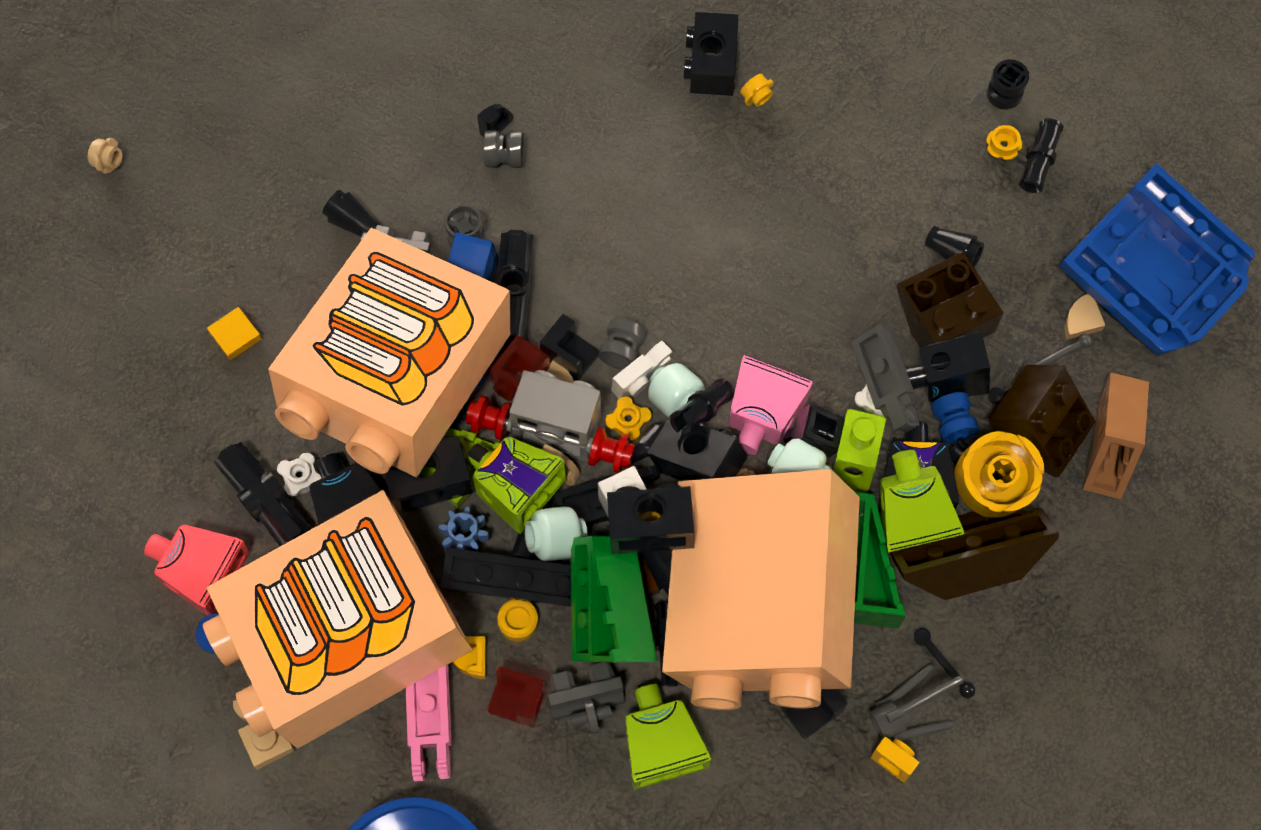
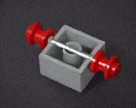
M524 370L513 403L505 402L501 408L490 406L489 397L481 395L478 402L471 401L467 411L466 423L471 425V433L478 435L483 428L494 431L496 440L502 441L507 431H512L513 438L539 449H542L544 444H547L565 456L587 461L588 465L593 467L600 460L612 463L613 472L620 473L622 467L629 468L634 456L635 445L629 444L630 435L623 434L619 440L607 438L605 428L599 427L601 422L599 390L583 381H573V383L559 380L555 375L546 371L537 370L533 373Z

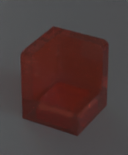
M498 666L495 673L497 683L488 706V713L534 728L547 690L545 680Z

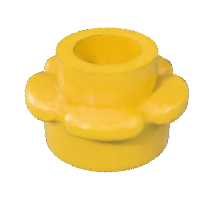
M758 74L751 78L740 90V94L745 98V104L747 106L754 104L756 107L764 105L773 96L770 88L773 87L774 82L771 79L767 80L763 74Z
M1009 125L995 128L994 131L988 134L986 143L989 145L987 150L994 158L1012 160L1018 155V151L1022 149L1020 133ZM1001 143H1005L1007 146L1003 147Z

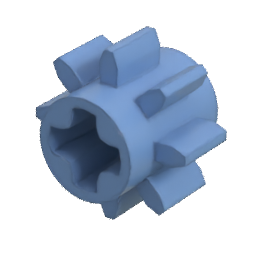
M466 507L464 512L457 514L451 510L448 511L450 517L448 525H439L440 534L449 536L442 542L445 551L447 547L479 552L478 546L480 541H489L488 532L479 530L486 524L485 517L481 515L474 518L469 507ZM463 528L465 532H471V535L465 538L464 535L457 534V531Z

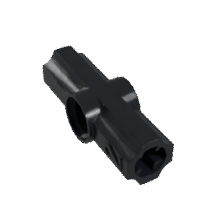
M510 229L506 233H501L498 272L495 276V284L504 288L512 284L521 286L517 291H510V335L503 346L516 347L519 344L525 343L528 303L531 298L530 277L534 236L523 230Z
M242 442L234 445L231 444L220 452L218 458L214 461L216 467L238 493L237 497L257 523L262 522L279 546L312 529L291 504L289 495L270 471H264Z

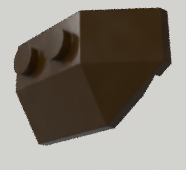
M1031 508L1029 511L1020 509L1003 517H984L977 512H971L958 516L964 530L963 535L892 551L890 556L904 581L943 600H948L1022 580L1059 539V532L1042 508Z

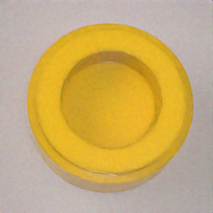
M510 600L498 612L497 621L500 632L511 641H525L531 638L538 628L537 611L528 601Z

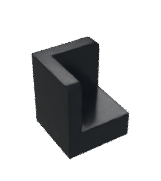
M564 314L559 317L540 341L541 358L550 364L553 360L568 370L575 381H579L598 357L599 350L576 335L575 321Z
M821 689L820 706L813 708L780 706V709L800 736L806 739L842 714L847 706V702L837 689Z

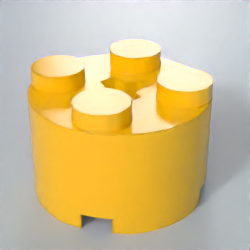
M1001 431L988 433L971 444L961 454L955 466L954 476L958 494L969 508L984 517L1010 515L1027 506L1037 497L1041 489L1044 463L1038 449L1027 438ZM1002 468L1006 475L996 481L992 474Z

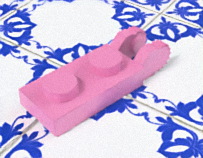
M447 664L406 687L407 746L411 749V768L414 782L424 781L426 764L423 748L437 747V773L440 779H447L451 776L449 746H452L449 667Z

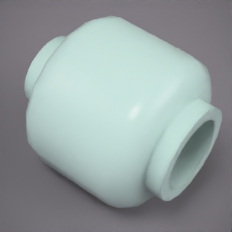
M674 363L666 367H660L652 374L650 378L651 383L648 388V398L657 409L669 418L673 412L687 404L688 398L693 393L700 390L704 391L705 385L685 365Z
M798 438L790 440L786 446L778 444L767 463L773 467L771 474L830 469L826 465L827 457L823 451Z
M562 506L536 510L531 520L525 524L524 533L527 548L530 553H535L543 561L571 558V547L574 538L587 537L586 523L583 518H578L576 512L571 507Z

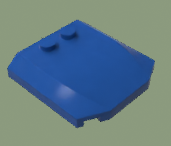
M1156 163L1058 266L1156 356H1160L1196 344L1245 292L1249 282V277H1247L1250 261L1254 259L1255 251Z

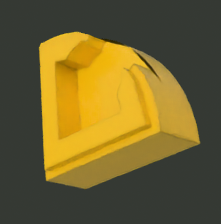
M465 636L472 651L452 663L457 669L470 677L486 679L485 636Z

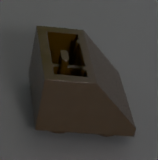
M964 252L897 284V290L910 332L920 349L924 346L979 331L982 332L984 338L996 331L1004 313Z
M1026 365L989 417L996 431L1020 435L1031 441L1043 459L1044 471L1053 477H1060L1096 423L1065 366Z

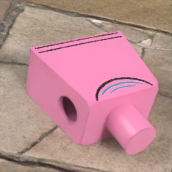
M743 356L728 425L741 431L738 439L744 453L756 455L762 440L773 444L781 443L787 431L807 403L813 381L748 356Z

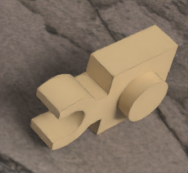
M237 700L233 701V708L242 720L247 721ZM250 725L238 730L256 770L295 751L293 745L274 730L262 737H258Z

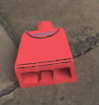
M181 525L172 540L158 534H153L144 549L145 556L159 561L154 571V575L169 590L207 616L217 613V609L206 587L242 568L250 554L244 541L239 538L189 525Z

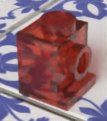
M517 335L490 369L491 381L494 383L493 390L503 399L511 401L515 397L520 383L513 376L523 374L524 370L533 373L537 370L547 372L550 366L549 355Z

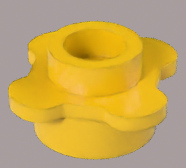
M624 396L617 400L615 411L606 416L605 424L608 429L615 430L620 436L623 434L630 435V441H633L639 437L644 423H648L651 420V411L647 407L640 408L632 402L630 397ZM631 416L632 420L626 421L625 417Z

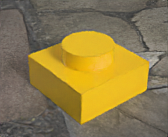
M884 737L871 756L872 760L903 783L906 782L920 763L913 758L915 753L909 746L900 740L894 739L890 741L886 737Z

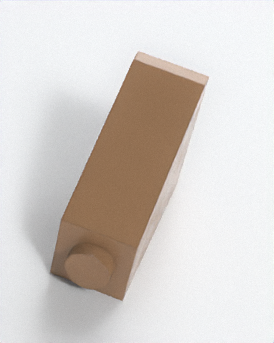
M1110 373L1099 400L1082 490L1122 499L1145 446L1149 393L1148 381Z

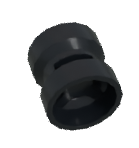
M1011 59L1001 61L995 66L987 88V98L993 106L1008 110L1020 104L1029 81L1027 67L1023 63Z

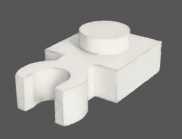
M660 341L645 356L642 354L613 377L611 391L618 399L624 396L628 397L630 394L633 397L641 394L651 383L649 380L651 374L671 360L669 355L672 354V350L663 341Z

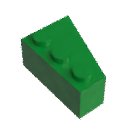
M855 492L860 497L854 623L899 629L906 615L903 604L900 603L895 583L896 577L887 553L886 538L874 494Z
M610 536L575 537L571 547L572 661H657L637 553L611 554Z

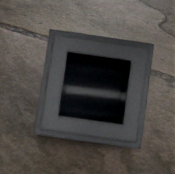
M810 403L800 412L793 427L792 439H801L823 451L827 457H831L838 451L845 418Z

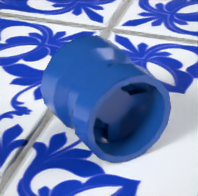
M951 393L931 403L930 407L933 416L941 424L939 433L942 442L947 444L957 443L961 438L967 440L979 433L978 422L969 412L971 402L967 393Z

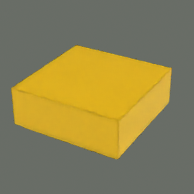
M239 307L207 327L209 334L230 361L262 340L258 331Z

